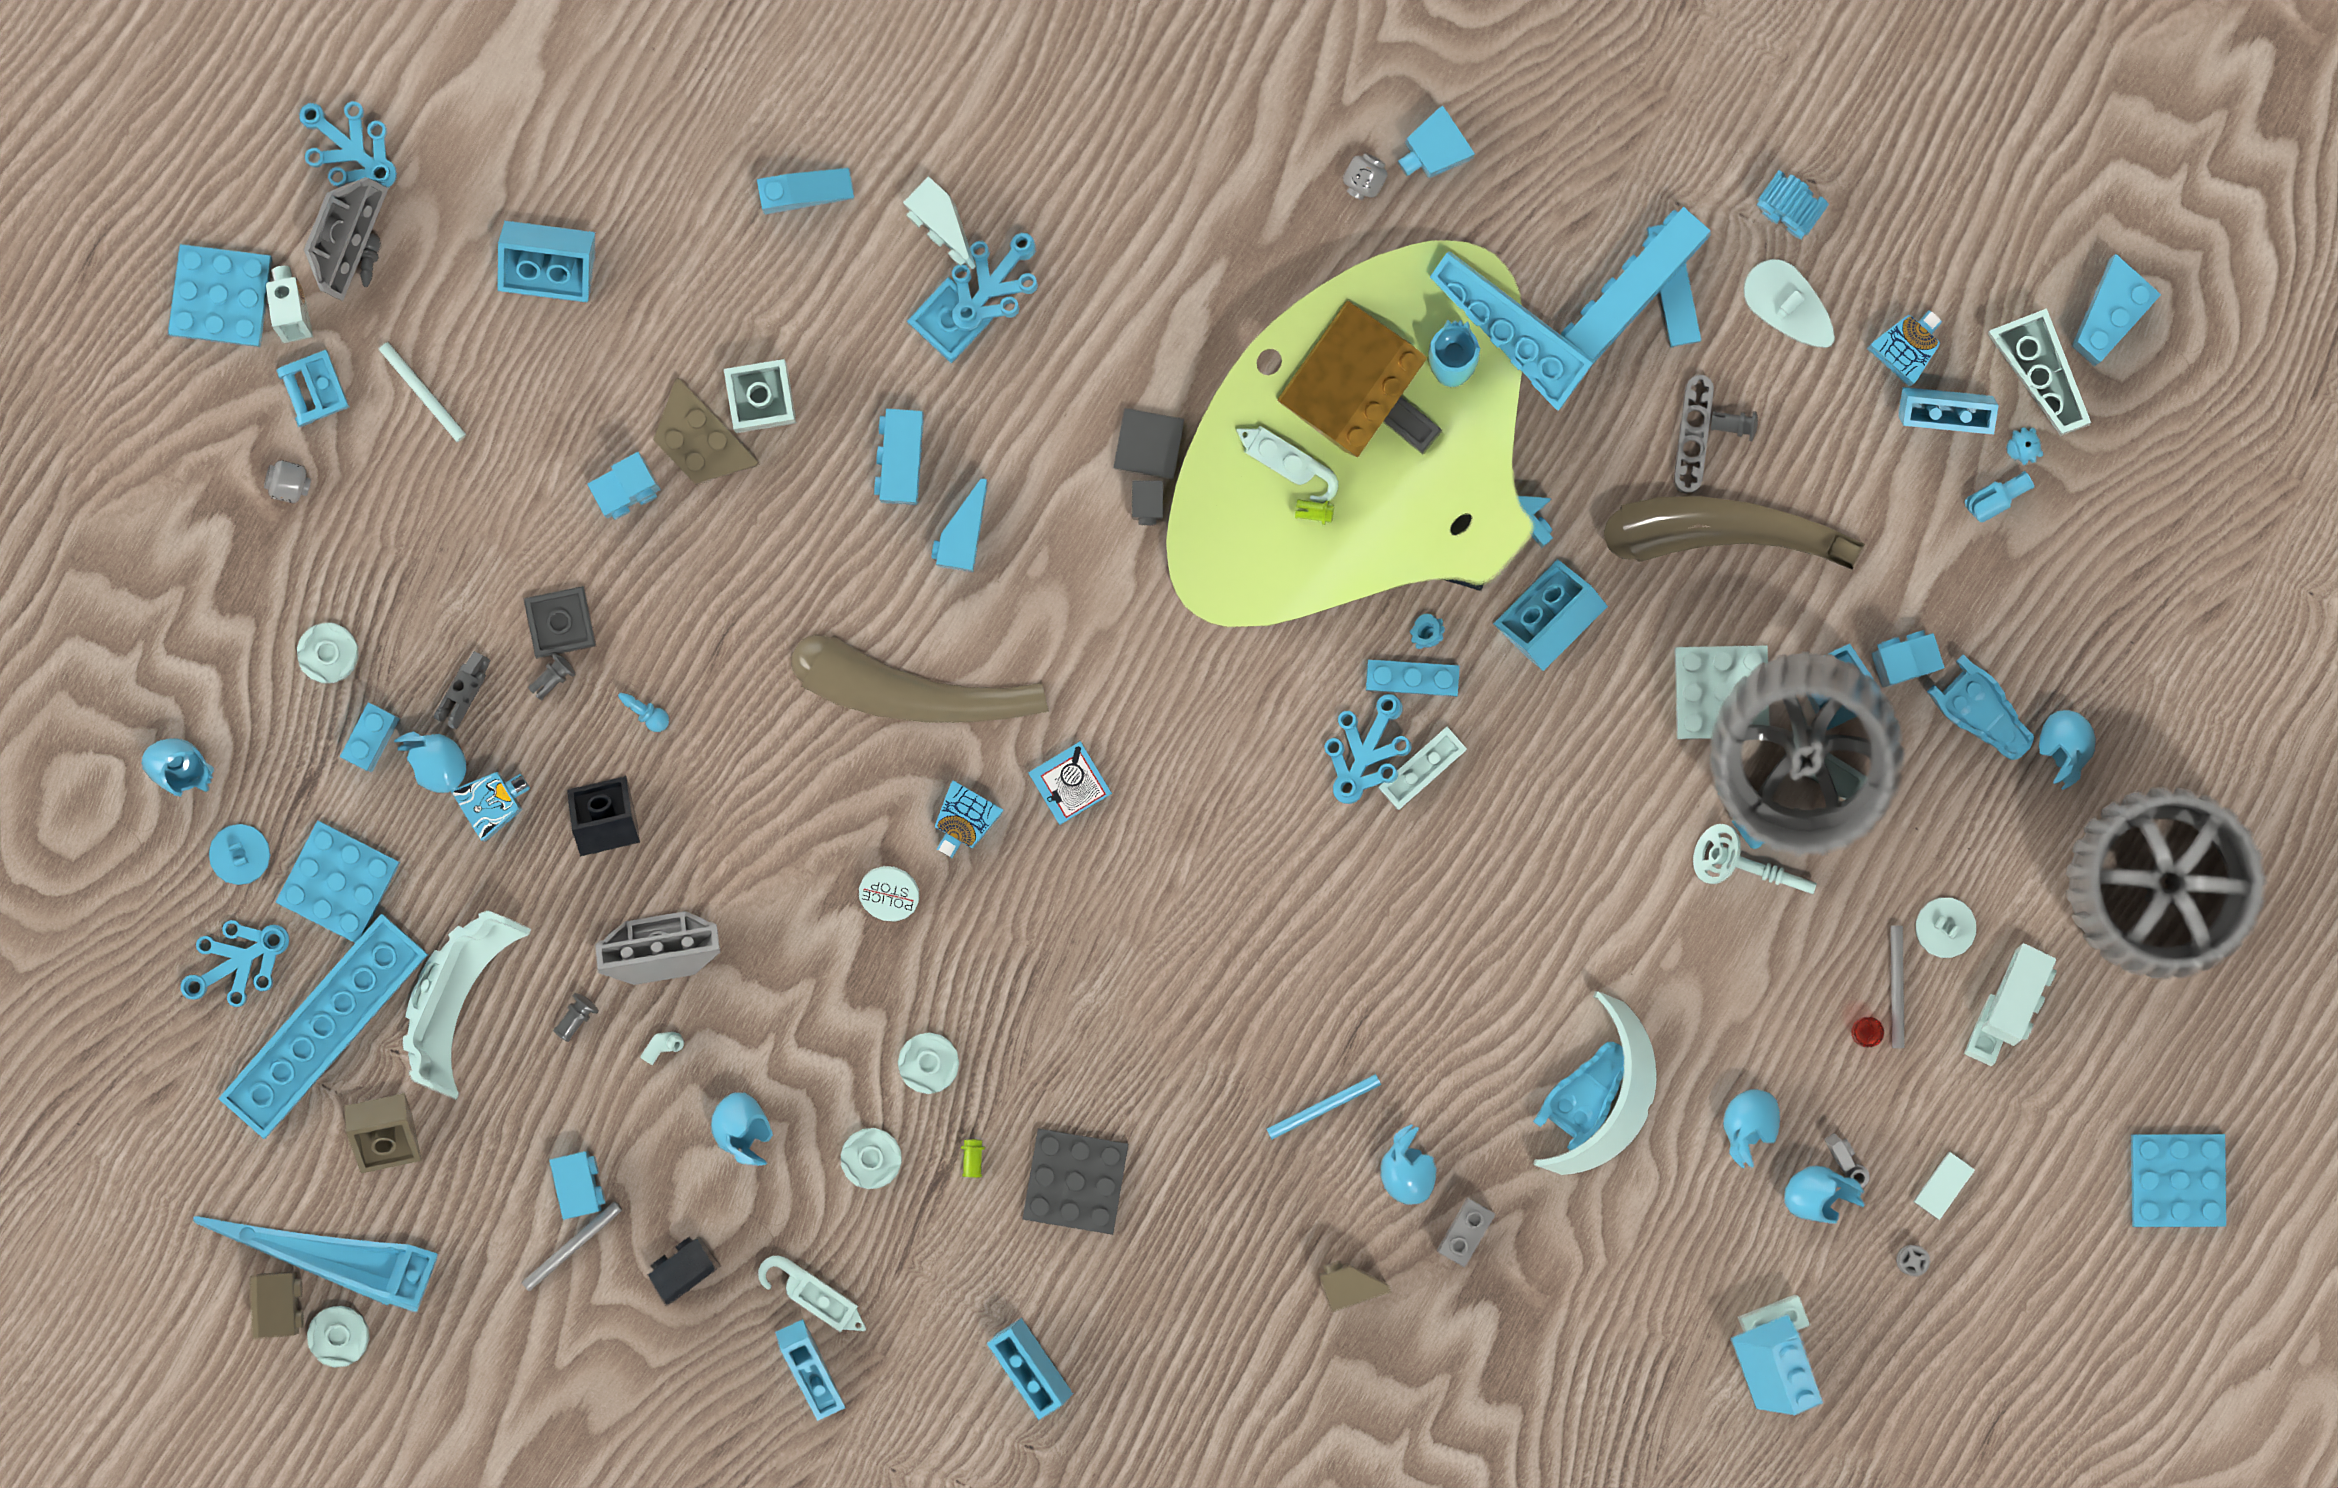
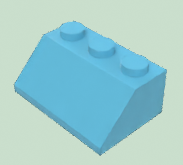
M504 221L498 241V291L588 302L595 258V232Z
M1557 559L1493 624L1530 661L1544 671L1608 606L1590 584Z
M1788 1314L1731 1338L1756 1409L1796 1415L1823 1403L1801 1338Z

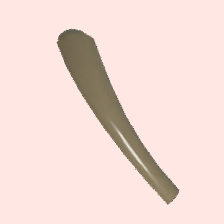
M1703 496L1657 497L1621 505L1620 510L1616 511L1608 519L1604 530L1606 544L1614 555L1622 559H1636L1638 562L1705 546L1756 544L1784 547L1816 555L1853 570L1855 561L1865 545L1829 527L1793 514L1753 503ZM1698 524L1710 526V527L1689 528V527H1692V526H1695V525H1698Z
M822 635L808 636L800 641L791 656V667L797 679L802 682L801 687L836 705L878 717L926 723L978 722L1049 712L1043 683L1009 688H976L933 682L890 667L858 651L835 636L831 638Z

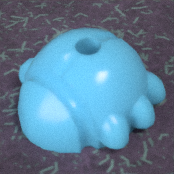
M2023 427L2020 432L2017 430L2012 432V440H2009L2006 448L2008 455L2012 459H2018L2023 465H2026L2028 461L2034 463L2036 462V457L2043 456L2041 443L2039 442L2040 439L2036 435L2035 428H2031L2028 431L2027 428ZM2029 442L2030 447H2026L2025 443Z
M1422 614L1416 619L1415 626L1410 631V634L1413 635L1411 642L1416 644L1415 647L1417 649L1436 646L1443 640L1445 628L1442 626L1443 620L1441 618L1437 619L1431 614Z

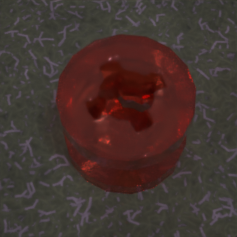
M1862 1017L1853 1023L1851 1036L1853 1041L1859 1046L1874 1047L1883 1040L1884 1027L1876 1018Z

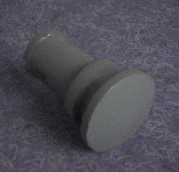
M1713 411L1711 431L1738 433V437H1742L1743 434L1750 435L1749 441H1753L1758 427L1757 411H1753L1752 417L1746 416V413L1742 412L1740 415Z
M557 653L552 655L555 661L546 665L547 669L528 686L529 690L534 694L543 685L536 695L540 700H543L559 682L564 683L567 674L572 677L576 675L571 664Z
M578 993L573 994L576 1002L574 1004L570 1003L568 1006L569 1011L553 1030L557 1036L567 1042L571 1040V1037L583 1021L587 1022L590 1019V1012L594 1014L599 1012L596 1005L590 999Z

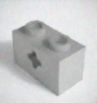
M1466 1198L1436 1251L1465 1268L1496 1214Z

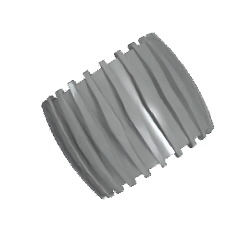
M1803 651L1801 654L1789 656L1783 654L1767 664L1763 662L1756 666L1748 677L1744 676L1734 686L1731 694L1724 700L1718 712L1711 737L1710 760L1712 775L1715 779V786L1720 800L1727 807L1731 818L1738 826H1743L1749 836L1757 842L1760 840L1770 845L1773 850L1778 852L1780 850L1794 852L1798 856H1803V853L1827 854L1830 850L1848 847L1859 836H1865L1872 830L1877 819L1880 820L1888 810L1891 798L1896 794L1901 778L1899 771L1903 766L1904 749L1900 744L1902 733L1900 724L1894 717L1895 712L1891 702L1885 694L1880 692L1878 684L1869 675L1865 676L1856 665L1836 659L1834 655L1810 654V651ZM1814 694L1825 698L1829 697L1813 719L1811 725L1808 726L1796 695ZM1782 699L1791 721L1792 732L1779 727L1751 723L1767 706ZM1844 705L1860 717L1870 740L1848 735H1825V732L1835 713ZM1747 740L1771 741L1780 744L1786 751V754L1770 772L1759 791H1755L1752 788L1743 769L1742 745ZM1835 750L1858 752L1870 758V771L1863 786L1853 796L1844 801L1839 800L1833 780L1824 761L1828 752ZM1790 770L1793 779H1799L1802 775H1812L1815 773L1824 795L1826 808L1819 807L1815 808V810L1792 809L1773 802V795Z
M2165 787L2150 788L2146 796L2139 791L2125 795L2121 806L2115 801L2102 809L2101 819L2097 820L2094 817L2084 827L2086 834L2082 839H2078L2072 848L2073 853H2075L2072 863L2067 865L2066 874L2069 877V890H2066L2067 900L2072 904L2074 923L2085 932L2083 938L2091 947L2100 949V955L2114 965H2121L2123 970L2141 976L2146 974L2151 978L2187 977L2197 974L2200 970L2205 971L2220 964L2224 957L2235 953L2243 943L2241 939L2247 937L2253 931L2256 925L2255 918L2262 910L2264 904L2262 894L2263 887L2266 884V875H2263L2261 865L2263 857L2261 851L2257 850L2251 839L2253 834L2248 827H2243L2238 822V816L2232 810L2219 807L2216 799L2207 795H2200L2199 798H2196L2194 792L2189 789L2176 788L2172 794ZM2152 819L2183 821L2193 825L2200 833L2188 851L2179 860L2172 862L2169 850ZM2131 827L2140 828L2151 846L2156 864L2150 872L2102 870L2104 859L2116 839ZM2211 842L2217 848L2226 866L2228 879L2188 875ZM2166 876L2167 879L2165 880V884L2168 886V888L2162 889L2160 886V878H2164ZM2120 883L2145 886L2147 890L2145 901L2151 904L2131 931L2122 932L2110 918L2103 903L2100 884ZM2188 891L2226 892L2222 910L2208 931H2206L2193 901L2187 894ZM2168 903L2175 905L2180 910L2193 937L2192 941L2184 945L2170 948L2153 947L2140 943L2162 915Z

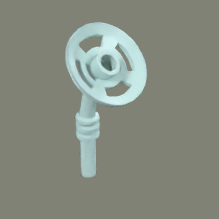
M1717 824L1708 828L1697 842L1693 856V865L1696 875L1705 883L1718 884L1732 874L1736 867L1762 876L1764 881L1766 879L1770 883L1775 881V885L1782 883L1814 894L1817 886L1816 882L1784 872V868L1778 869L1777 865L1771 867V863L1765 865L1740 856L1741 845L1739 836L1728 825ZM1727 833L1733 839L1731 841L1728 838L1721 837L1720 834ZM1712 842L1714 846L1710 849L1709 860H1704L1706 849L1709 843ZM1723 843H1727L1729 847H1723ZM1719 864L1722 866L1720 869H1717L1715 865ZM1710 870L1720 875L1718 877H1712L1707 873V871Z

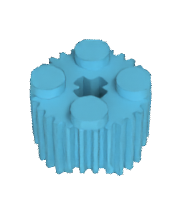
M1778 170L1759 197L1757 206L1763 210L1762 214L1775 224L1781 220L1788 227V232L1802 239L1804 235H1808L1829 203L1821 196L1818 200L1812 197L1814 193L1808 189L1809 186L1805 182H1802L1794 175H1790L1787 178L1784 172Z

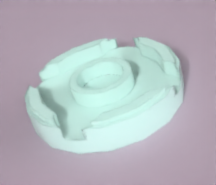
M321 623L310 627L301 636L297 646V656L301 670L310 679L321 683H336L347 678L355 669L359 659L358 645L354 636L345 627L334 623Z
M924 1033L916 1035L906 1042L900 1051L898 1067L900 1075L907 1086L916 1092L931 1094L940 1092L951 1085L958 1073L959 1058L953 1044L945 1037L934 1033Z
M877 1128L862 1129L852 1134L844 1143L841 1152V1167L846 1177L856 1186L865 1189H877L889 1184L898 1174L902 1163L901 1149L896 1139L888 1132Z
M346 1306L328 1307L319 1312L311 1321L307 1332L308 1347L322 1364L331 1367H345L359 1360L365 1353L370 1340L369 1327L364 1317L355 1309Z

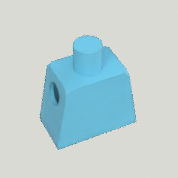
M1441 106L1406 139L1405 143L1411 152L1397 162L1406 176L1422 168L1427 177L1431 178L1474 158L1475 153L1444 106Z

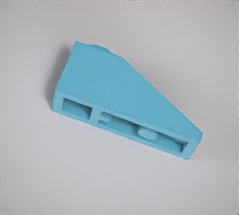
M849 168L791 173L757 179L764 214L854 199Z
M987 479L979 480L941 533L940 541L934 540L932 559H937V567L974 572L988 484Z
M802 1319L776 1331L780 1351L817 1421L844 1409L845 1405L804 1320Z

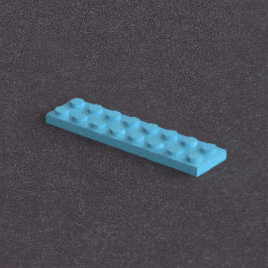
M381 914L218 1099L258 1135L266 1139L429 954L384 914Z

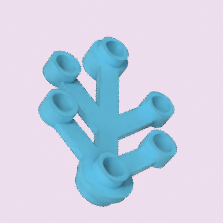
M349 102L344 108V113L349 119L350 139L325 119L324 111L317 104L309 103L301 108L299 113L301 123L309 129H319L341 148V150L330 151L310 148L305 153V160L311 167L317 168L327 163L357 161L365 168L353 171H344L340 167L332 168L328 173V179L332 185L341 187L346 183H352L365 177L387 188L395 182L397 171L393 163L386 159L385 137L387 135V128L382 122L373 121L367 128L369 136L373 139L374 159L364 152L361 120L364 115V109L358 102ZM353 106L359 107V113L356 116L349 115V110ZM310 110L316 111V117L313 120L306 119V114ZM375 126H381L383 129L382 133L378 136L372 134V129ZM312 153H319L320 159L318 162H310V155ZM379 168L386 170V175L383 178L376 177V171ZM336 172L343 173V179L340 182L333 181V175Z
M1020 233L1012 238L1010 252L991 276L988 266L990 251L987 244L983 241H977L971 245L970 251L976 262L979 291L972 300L968 284L971 280L969 268L966 265H957L953 268L952 277L957 284L959 304L955 306L952 318L954 324L959 329L965 331L973 330L980 325L983 319L1000 316L1011 318L1018 314L1019 305L1014 297H1005L998 305L984 306L989 298L1021 292L1032 294L1037 290V280L1031 273L1021 275L1019 280L1003 282L1019 260H1028L1035 254L1036 245L1029 234ZM1020 241L1028 242L1023 248L1017 246ZM978 248L985 249L982 255L975 254ZM959 272H966L967 275L964 278L956 277ZM1026 280L1033 281L1030 287L1023 286ZM1009 303L1015 305L1014 309L1011 311H1007L1004 309L1005 306ZM965 311L972 312L969 318L962 317Z
M1386 694L1379 698L1376 705L1378 715L1364 743H1362L1357 728V716L1351 711H1344L1339 715L1338 723L1346 732L1355 759L1350 771L1343 757L1344 744L1336 738H1331L1325 743V752L1332 758L1338 776L1333 784V793L1336 799L1344 804L1355 803L1361 798L1363 790L1384 782L1393 783L1398 777L1397 769L1391 764H1383L1378 769V772L1362 777L1366 766L1396 755L1405 756L1411 751V742L1403 736L1396 737L1392 744L1375 749L1389 720L1397 719L1403 711L1402 702L1392 694ZM1387 701L1393 702V708L1390 711H1384L1383 709ZM1352 716V724L1345 726L1343 724L1344 718ZM1400 741L1406 742V748L1403 751L1397 750V744ZM1338 743L1339 750L1336 753H1331L1330 746ZM1388 768L1392 769V776L1385 779L1383 772ZM1346 783L1352 784V790L1349 793L1343 792V786Z
M227 921L222 928L223 934L227 938L236 939L242 937L257 942L247 949L216 942L209 936L200 937L196 942V949L199 953L206 955L213 953L231 959L202 976L189 975L185 977L181 983L182 994L188 999H200L205 995L208 986L237 970L233 988L227 995V1001L233 1007H241L247 1001L245 989L252 962L262 954L260 974L255 976L253 984L259 991L270 990L273 986L271 975L276 955L283 953L289 945V935L279 925H269L261 931L242 926L238 921ZM230 924H235L238 928L235 935H230L227 932ZM273 934L278 935L280 939L276 946H272L269 943V938ZM205 939L211 942V948L208 951H204L201 948V943ZM262 976L267 977L269 981L268 986L265 988H261L258 984V980ZM194 981L200 984V990L197 993H193L190 990V985ZM235 992H239L242 995V1000L238 1004L232 1001V995Z

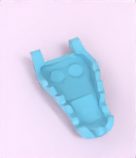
M1961 655L1956 661L1963 670L1961 674L1943 692L1933 685L1927 691L1940 711L1955 725L1994 746L2008 759H2019L2031 748L2034 735L2020 722L2016 711L2006 699L2005 692L1999 683L1986 671L1973 664L1965 655Z
M1606 1042L1601 1046L1590 1060L1582 1064L1575 1072L1560 1081L1553 1088L1533 1122L1541 1127L1549 1118L1573 1137L1567 1146V1149L1570 1151L1586 1142L1605 1121L1610 1105L1619 1089L1620 1082L1624 1076L1623 1047L1615 1042Z

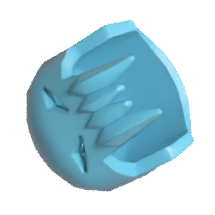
M1447 320L1444 327L1435 334L1430 343L1428 352L1430 369L1437 380L1444 386L1457 387L1464 384L1473 375L1478 365L1480 347L1470 329L1468 321L1463 324L1461 320L1459 322L1454 320L1452 323Z
M2071 710L2057 711L2051 714L2043 725L2039 740L2040 754L2052 756L2056 765L2061 768L2053 783L2057 784L2063 781L2065 784L2061 788L2062 790L2070 787L2080 779L2081 770L2093 757L2096 744L2094 730L2089 721L2080 713Z
M410 732L394 740V742H403V745L398 747L399 751H409L407 760L414 770L418 785L436 793H448L455 790L464 780L466 774L464 753L457 743L447 736L441 734L421 736L415 732Z
M174 738L159 740L150 745L142 757L144 772L153 782L171 794L181 797L182 791L193 787L208 792V784H211L214 767L205 761L204 757L192 743Z
M1759 1089L1747 1090L1738 1094L1729 1103L1725 1111L1723 1128L1731 1144L1729 1154L1742 1168H1745L1744 1162L1751 1168L1754 1167L1748 1144H1756L1760 1138L1764 1143H1774L1778 1135L1780 1110L1777 1100L1771 1093Z
M740 1092L730 1094L721 1100L712 1115L711 1130L715 1141L722 1150L734 1155L739 1163L766 1165L767 1162L749 1148L755 1139L768 1142L773 1136L767 1117L757 1101L749 1094Z
M1412 1124L1404 1127L1394 1135V1144L1381 1162V1179L1384 1188L1392 1198L1406 1205L1421 1204L1430 1197L1434 1190L1437 1172L1432 1156L1422 1154L1420 1150L1408 1148L1419 1130L1418 1127L1411 1129L1413 1127Z
M1809 1166L1796 1173L1788 1182L1784 1193V1202L1791 1214L1801 1219L1836 1224L1838 1222L1839 1213L1830 1207L1838 1198L1861 1207L1865 1206L1860 1198L1861 1193H1864V1191L1854 1178H1844L1823 1166Z

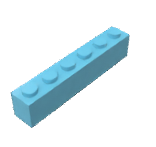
M1685 207L1679 212L1674 209L1663 221L1665 225L1663 230L1658 235L1653 232L1642 244L1645 248L1638 257L1632 255L1622 266L1624 272L1617 280L1612 277L1601 289L1604 294L1597 302L1591 300L1580 312L1583 317L1578 323L1574 325L1571 322L1560 334L1595 362L1711 236V230Z

